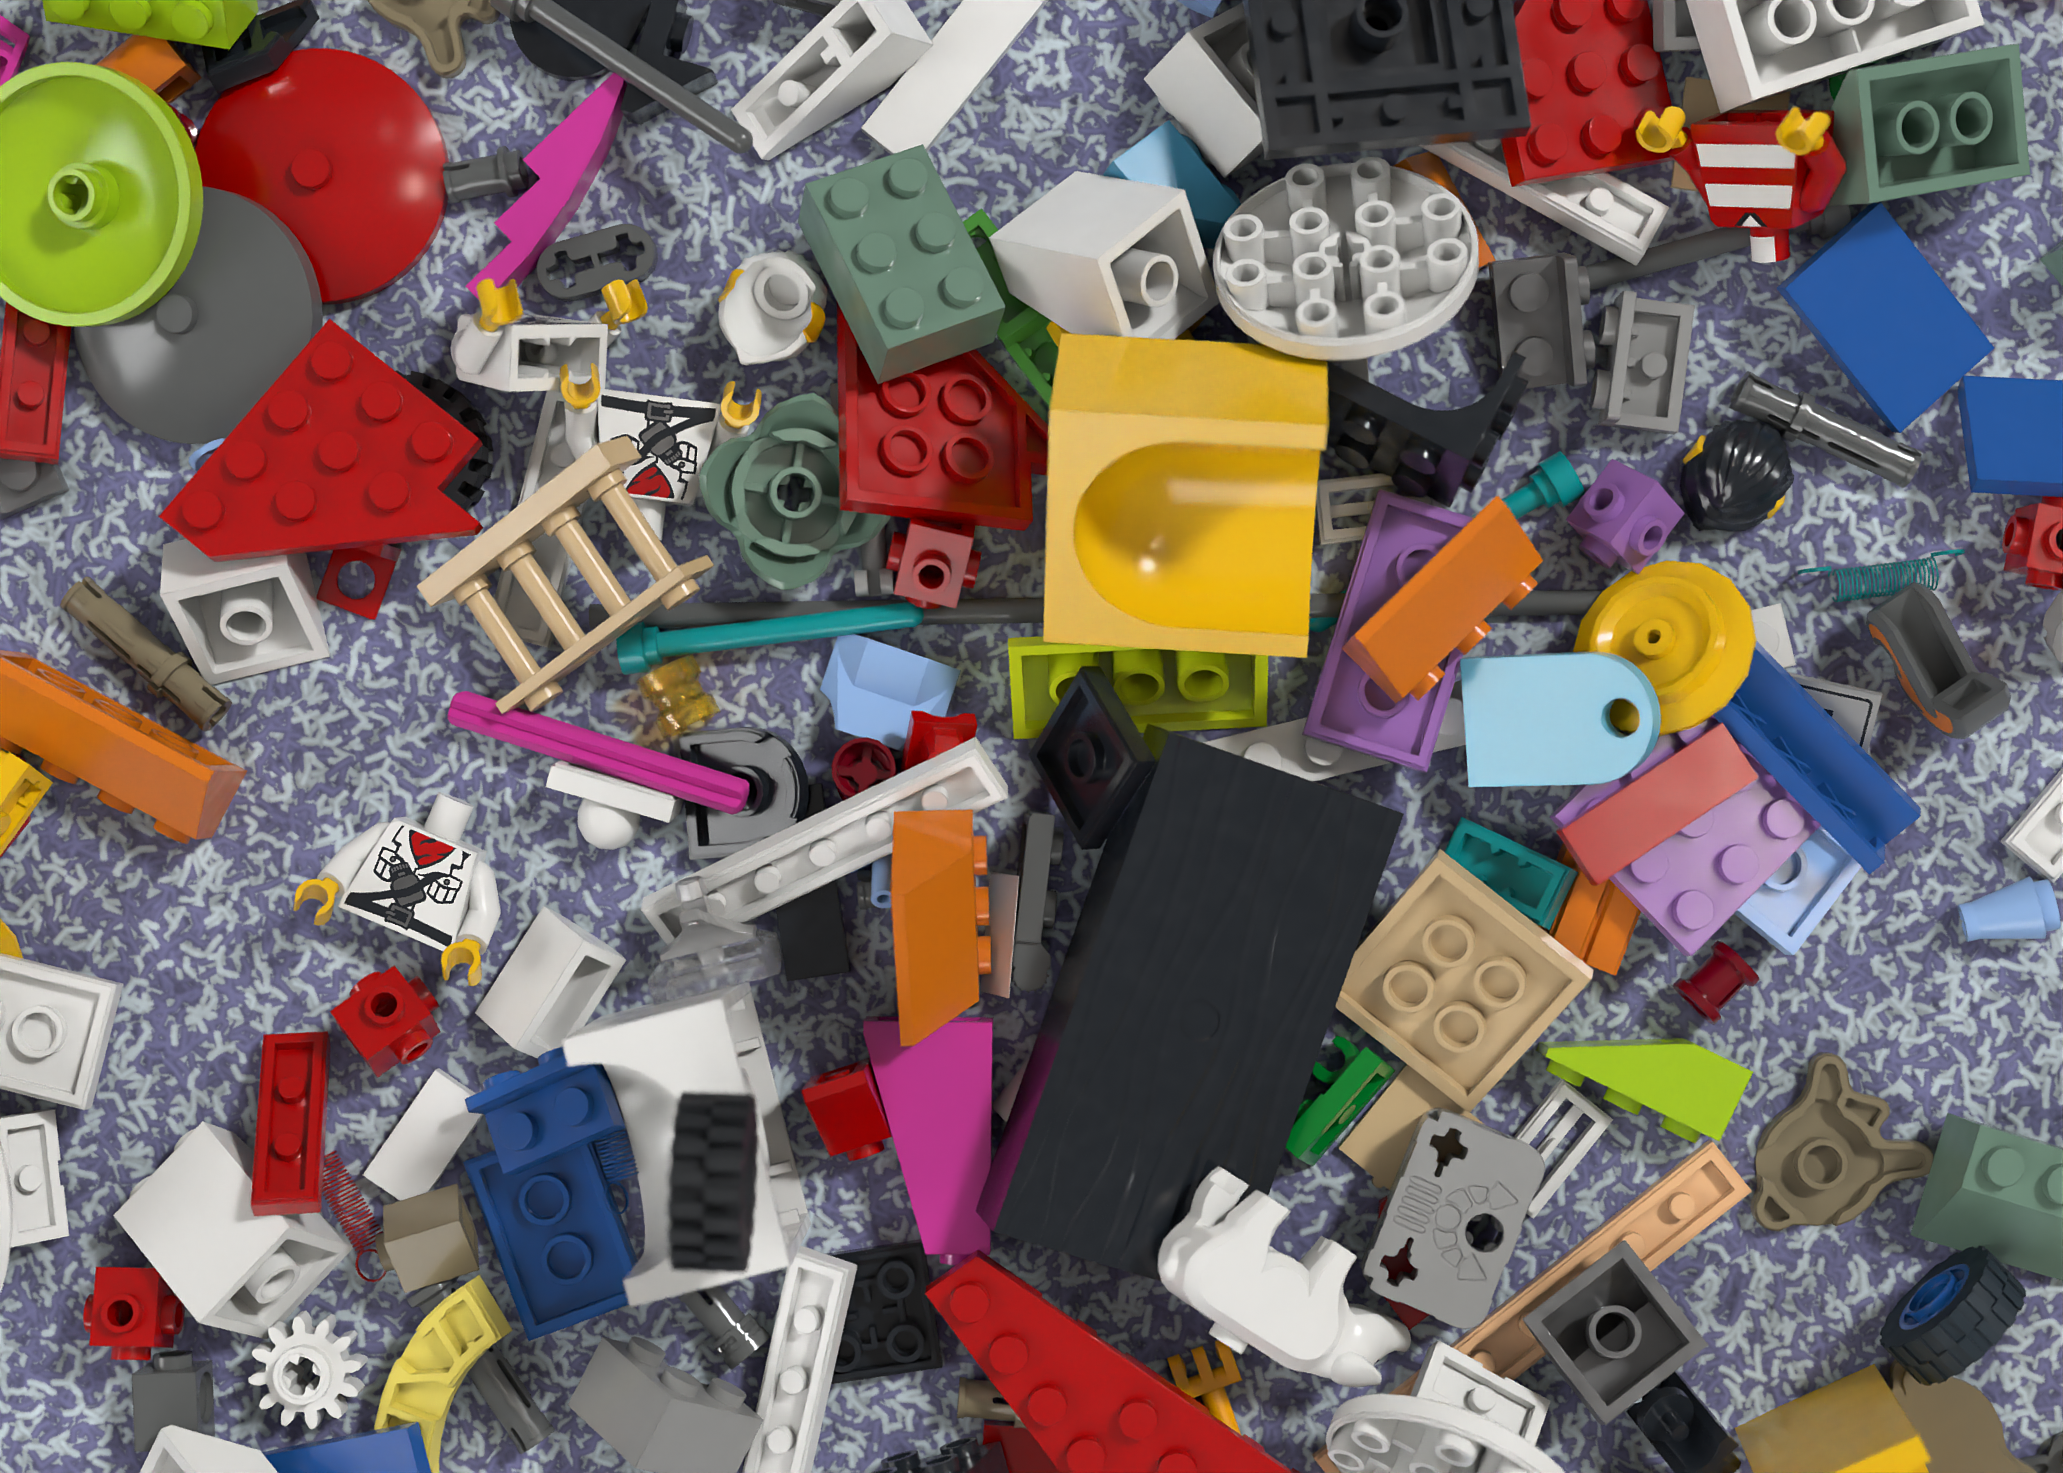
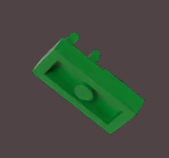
M1336 1036L1332 1042L1343 1051L1345 1063L1336 1072H1329L1327 1068L1318 1062L1315 1063L1312 1071L1313 1074L1331 1087L1324 1095L1321 1093L1315 1101L1308 1099L1300 1105L1285 1147L1297 1159L1311 1166L1318 1162L1396 1071L1369 1048L1365 1047L1360 1053L1354 1044L1340 1036Z

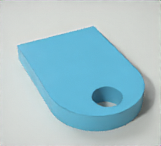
M1591 651L1478 656L1460 659L1469 787L1603 784L1624 777L1636 770L1645 762L1655 747L1661 725L1658 697L1645 674L1625 658L1607 652ZM1619 698L1629 700L1639 711L1640 723L1632 735L1618 732L1610 721L1611 706Z

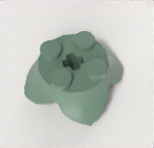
M815 393L798 395L775 405L763 416L753 433L746 437L731 438L719 445L705 461L699 473V486L708 512L717 523L731 531L735 536L742 558L750 570L769 585L780 590L795 589L815 581L826 571L835 553L840 550L859 547L873 539L891 518V516L840 510L838 411ZM790 476L801 479L799 489H808L809 491L808 502L797 504L794 512L784 508L785 500H778L777 487L787 485Z

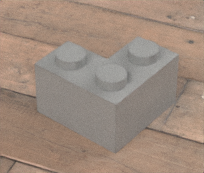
M602 1337L568 1406L636 1469L655 1473H737L764 1420L744 1403L746 1394L740 1388L725 1380L712 1378L710 1384L700 1383L690 1374L668 1366L663 1361L666 1353L657 1345L643 1338L631 1337L629 1343Z

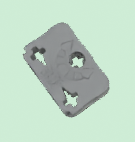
M1433 1108L1425 1112L1417 1123L1387 1196L1384 1208L1362 1258V1273L1368 1282L1369 1288L1381 1296L1398 1303L1407 1304L1456 1328L1471 1329L1481 1324L1487 1316L1497 1284L1519 1238L1522 1223L1531 1201L1544 1177L1545 1164L1540 1153L1520 1139L1451 1110ZM1449 1128L1457 1129L1455 1139L1463 1146L1462 1151L1459 1155L1448 1153L1444 1161H1440L1438 1165L1436 1162L1438 1151L1430 1144L1431 1138L1434 1134L1445 1136ZM1484 1213L1492 1215L1491 1224L1498 1230V1234L1494 1240L1484 1238L1480 1246L1472 1244L1473 1235L1466 1229V1225L1470 1219L1480 1221ZM1406 1244L1408 1247L1407 1258L1414 1269L1411 1273L1400 1271L1395 1280L1389 1279L1388 1269L1381 1262V1259L1384 1255L1395 1257L1400 1248H1404Z

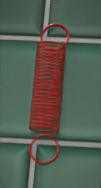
M335 1150L325 1155L324 1158L330 1156L331 1154H335L337 1151ZM336 1154V1155L332 1156L331 1158L325 1160L324 1163L327 1162V1161H329V1160H331V1159H333V1158H335V1157H338L339 1154ZM338 1158L324 1165V1168L335 1163L336 1161H340L341 1158ZM341 1161V1162L337 1163L336 1165H334V1166H332V1167H330V1168L324 1170L323 1173L326 1172V1171H328V1170H330V1169H332V1168H334V1167H336V1166H338V1165L343 1164V1161ZM345 1165L323 1175V1178L338 1171L341 1168H344ZM344 1169V1170L340 1171L339 1173H337V1174H335V1175H333V1176H331V1177H329V1178H327V1179L324 1178V1179H323V1182H325V1181H327V1180H329V1179H331V1178H333V1177H335V1176H337V1175H339V1174H341V1173H343V1172H346L347 1169ZM348 1172L328 1183H323V1187H325L322 1189V1192H325L323 1196L328 1195L325 1198V1200L330 1199L327 1201L328 1204L331 1203L329 1207L334 1206L331 1209V1211L336 1210L333 1213L334 1215L339 1213L335 1216V1218H339L337 1220L338 1222L342 1221L339 1224L340 1226L344 1225L342 1229L347 1228L344 1231V1233H347V1237L350 1236L348 1238V1240H352L350 1244L355 1243L352 1247H356L354 1251H358L356 1253L358 1256L355 1261V1268L357 1270V1273L360 1275L362 1279L368 1282L380 1281L386 1274L385 1270L380 1278L375 1280L368 1279L360 1272V1269L358 1267V1260L364 1252L371 1251L377 1253L376 1249L364 1250V1247L374 1243L375 1240L362 1246L363 1243L371 1240L375 1237V1235L362 1242H360L359 1240L380 1230L381 1227L377 1228L376 1230L370 1232L369 1234L359 1239L358 1236L379 1226V1224H376L357 1235L356 1232L370 1226L371 1224L377 1222V1220L372 1221L371 1223L365 1225L364 1227L356 1231L353 1230L363 1225L364 1223L370 1221L371 1219H374L375 1216L352 1227L351 1225L367 1218L368 1216H371L373 1213H369L368 1215L362 1217L361 1219L351 1224L348 1222L369 1212L371 1209H368L363 1213L348 1220L346 1218L362 1211L365 1208H368V1205L348 1216H346L345 1214L366 1204V1202H363L360 1205L346 1212H343V1210L359 1203L360 1201H363L364 1198L354 1202L353 1204L343 1209L340 1207L361 1197L362 1194L339 1205L338 1203L354 1196L355 1194L360 1193V1191H357L351 1194L350 1196L337 1202V1199L349 1194L354 1190H357L358 1187H355L352 1190L336 1198L333 1196L351 1188L352 1186H355L356 1184L354 1183L335 1194H333L332 1192L344 1187L349 1183H352L354 1180H350L349 1182L333 1190H331L330 1188L346 1181L347 1179H350L351 1176L343 1179L342 1181L330 1187L327 1186L341 1179L342 1177L349 1175Z

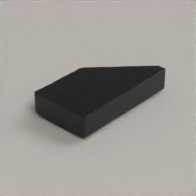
M295 0L256 15L230 50L201 45L207 77L216 92H221L277 70L320 19L312 0Z

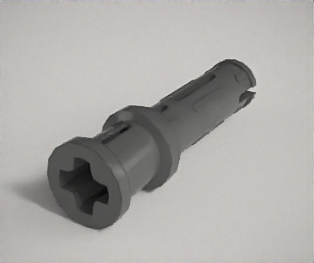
M458 1277L423 1287L406 1301L411 1308L419 1307L426 1317L446 1297L461 1287L457 1282ZM494 1343L469 1370L468 1375L496 1418L499 1419L509 1434L508 1436L517 1447L518 1452L523 1454L547 1438L555 1429L543 1412L540 1411L529 1391Z

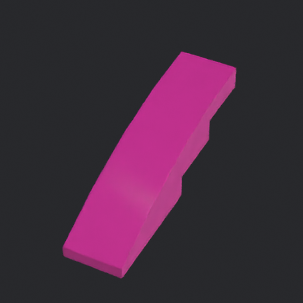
M615 73L609 76L523 159L540 179L494 222L512 242L466 285L467 289L478 300L476 286L485 279H493L495 289L506 286L511 279H515L518 287L536 268L542 252L548 246L554 244L577 212L610 151L622 121L623 113L620 108L627 87V83L622 77Z

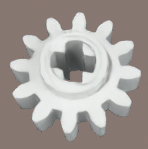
M302 1311L293 1320V1332L287 1324L278 1321L268 1329L270 1339L274 1344L260 1343L251 1353L255 1359L265 1363L266 1366L260 1368L249 1377V1383L257 1386L266 1384L270 1390L260 1401L259 1407L261 1410L268 1409L277 1402L284 1406V1410L281 1413V1425L287 1426L300 1412H304L307 1426L310 1429H315L324 1418V1408L329 1415L339 1419L348 1410L347 1401L342 1395L355 1397L364 1389V1383L357 1377L351 1376L350 1373L358 1371L368 1361V1357L363 1354L349 1355L347 1348L354 1342L358 1333L352 1330L345 1332L339 1338L334 1335L332 1331L336 1326V1317L333 1314L328 1315L315 1328L312 1326L310 1314L307 1311ZM305 1358L314 1362L312 1372L318 1375L311 1382L302 1379L304 1368L299 1363Z

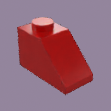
M870 1058L810 1077L802 1088L801 1093L830 1157L846 1152L848 1160L855 1161L885 1150L882 1140L892 1137Z

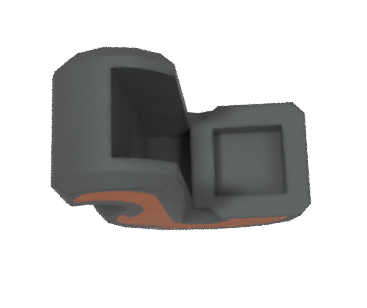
M1910 583L1867 613L1866 626L1875 644L1882 646L1889 654L1901 688L1928 723L1942 734L1954 739H1966L2008 710L2011 694L2007 683L1987 672L1979 673L1939 598L1924 584Z

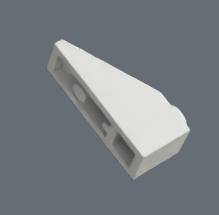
M842 0L731 111L739 124L752 134V145L760 158L769 161L890 87L933 46V43L905 0Z

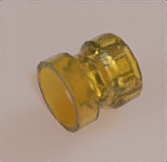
M693 654L668 663L636 681L643 698L652 701L655 708L658 707L660 711L655 723L663 739L689 729V725L699 720L704 722L721 712L714 696L704 692L699 682L702 671Z

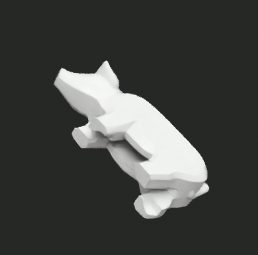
M1219 1166L1211 1171L1195 1191L1190 1212L1166 1236L1159 1250L1158 1271L1165 1287L1179 1299L1215 1321L1209 1334L1241 1355L1247 1345L1250 1344L1289 1369L1329 1378L1345 1387H1365L1380 1384L1382 1381L1381 1374L1374 1365L1388 1353L1393 1351L1406 1352L1410 1348L1411 1337L1408 1328L1400 1321L1361 1304H1348L1343 1294V1284L1357 1256L1333 1240H1328L1323 1236H1320L1299 1261L1278 1252L1270 1246V1242L1277 1226L1291 1211L1258 1190H1255L1236 1206L1240 1196L1249 1185Z

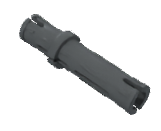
M1749 371L1739 381L1730 401L1732 402L1729 406L1730 409L1764 423H1769L1771 427L1779 430L1781 438L1790 442L1799 439L1807 444H1812L1857 467L1875 473L1901 488L1906 487L1910 483L1922 459L1920 457L1922 451L1901 442L1899 443L1880 432L1815 403L1813 395L1804 391L1795 394L1786 389L1784 390Z

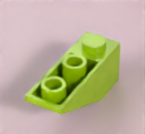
M1684 1038L1539 1042L1535 1050L1550 1059L1546 1071L1578 1087H1581L1585 1077H1588L1608 1087L1603 1099L1635 1115L1639 1114L1643 1105L1665 1115L1660 1127L1695 1144L1701 1133L1720 1141L1753 1074L1752 1071Z

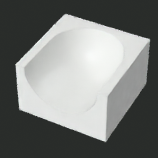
M748 979L604 1015L562 1039L568 1067L600 1063L604 1066L615 1091L634 1159H636L635 1163H637L636 1167H638L636 1170L639 1172L637 1175L644 1213L645 1248L642 1258L623 1280L630 1307L791 1266L811 1225ZM682 1092L754 1094V1099H756V1113L758 1115L756 1209H754V1233L751 1236L752 1249L748 1269L745 1273L674 1271L671 1268V1262L669 1261L670 1244L667 1241L669 1217H667V1201L669 1199L668 1171L671 1167L670 1147L671 1139L674 1137V1116L677 1114V1102Z

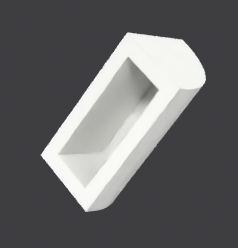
M543 906L475 1014L511 1047L538 1058L545 1052L563 1047L562 1039L584 1027L626 959L612 947L569 919Z

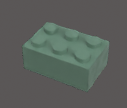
M923 144L805 184L798 224L878 384L994 342L1006 306Z

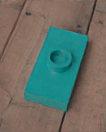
M1463 817L1460 818L1444 850L1447 855L1528 919L1547 930L1550 929L1578 873L1568 866Z

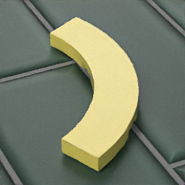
M480 1275L446 1297L423 1319L402 1356L395 1361L379 1403L374 1430L419 1422L431 1473H439L441 1438L446 1417L455 1393L464 1377L476 1361L494 1343L513 1331Z

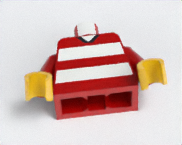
M1679 107L1665 108L1660 119L1656 116L1655 112L1647 111L1636 130L1638 142L1649 151L1668 153L1686 171L1708 207L1710 220L1717 227L1750 229L1751 258L1754 262L1770 263L1791 257L1789 229L1821 216L1846 172V162L1833 141L1834 110H1800L1797 107H1793L1791 110H1730L1721 114L1720 112L1692 123L1690 124L1691 129L1682 127L1686 116Z

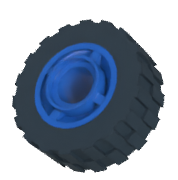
M1973 1246L1968 1247L1964 1251L1956 1252L1942 1263L1935 1265L1896 1303L1895 1308L1885 1319L1884 1327L1881 1328L1880 1335L1882 1338L1879 1340L1880 1344L1919 1384L1923 1383L1924 1386H1931L1936 1382L1940 1384L1947 1381L1948 1378L1954 1375L1957 1376L1965 1371L1968 1366L1980 1360L1993 1345L1995 1346L2001 1340L2002 1335L2008 1328H2011L2017 1319L2018 1312L2022 1310L2025 1303L2023 1298L2026 1296V1290L1984 1246H1978L1977 1248Z

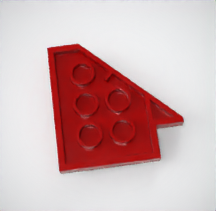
M1516 0L1513 10L1532 127L1524 137L1500 139L1511 187L1673 161L1674 159L1666 152L1655 153L1645 149L1636 138V130L1647 111L1655 112L1656 116L1660 119L1665 108L1672 107L1660 52L1653 50V22L1648 0Z
M837 302L840 510L1025 531L1033 522L1031 474L1048 476L1049 425L976 349L878 384Z
M329 319L159 517L214 562L478 535L484 528L481 523L442 492L481 448L483 443L471 431Z

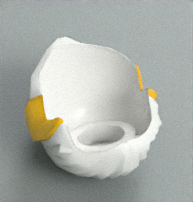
M777 250L744 258L741 265L731 272L724 291L718 298L720 303L719 326L726 339L735 349L740 363L747 366L772 361H784L797 357L810 343H815L825 324V313L823 310L826 306L827 288L820 276L812 269L811 262L806 261L804 255L797 254L794 251L788 250L783 252Z

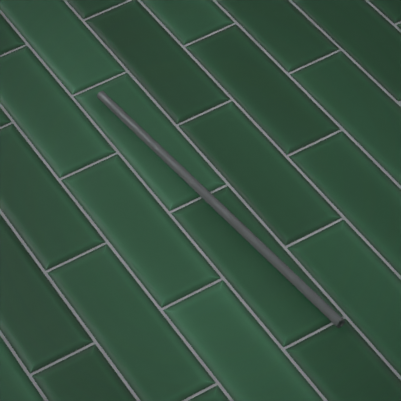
M1605 589L1531 590L1513 609L1509 610L1501 602L1488 616L1586 615L1598 596ZM1346 593L1310 594L1309 619L1318 617L1338 618ZM1044 598L959 599L957 608L943 605L938 609L923 608L924 619L919 625L1044 623ZM843 600L682 603L669 611L662 604L640 622L644 621L645 627L657 626L659 629L698 628L908 601ZM590 604L589 626L593 630L610 617L602 604Z

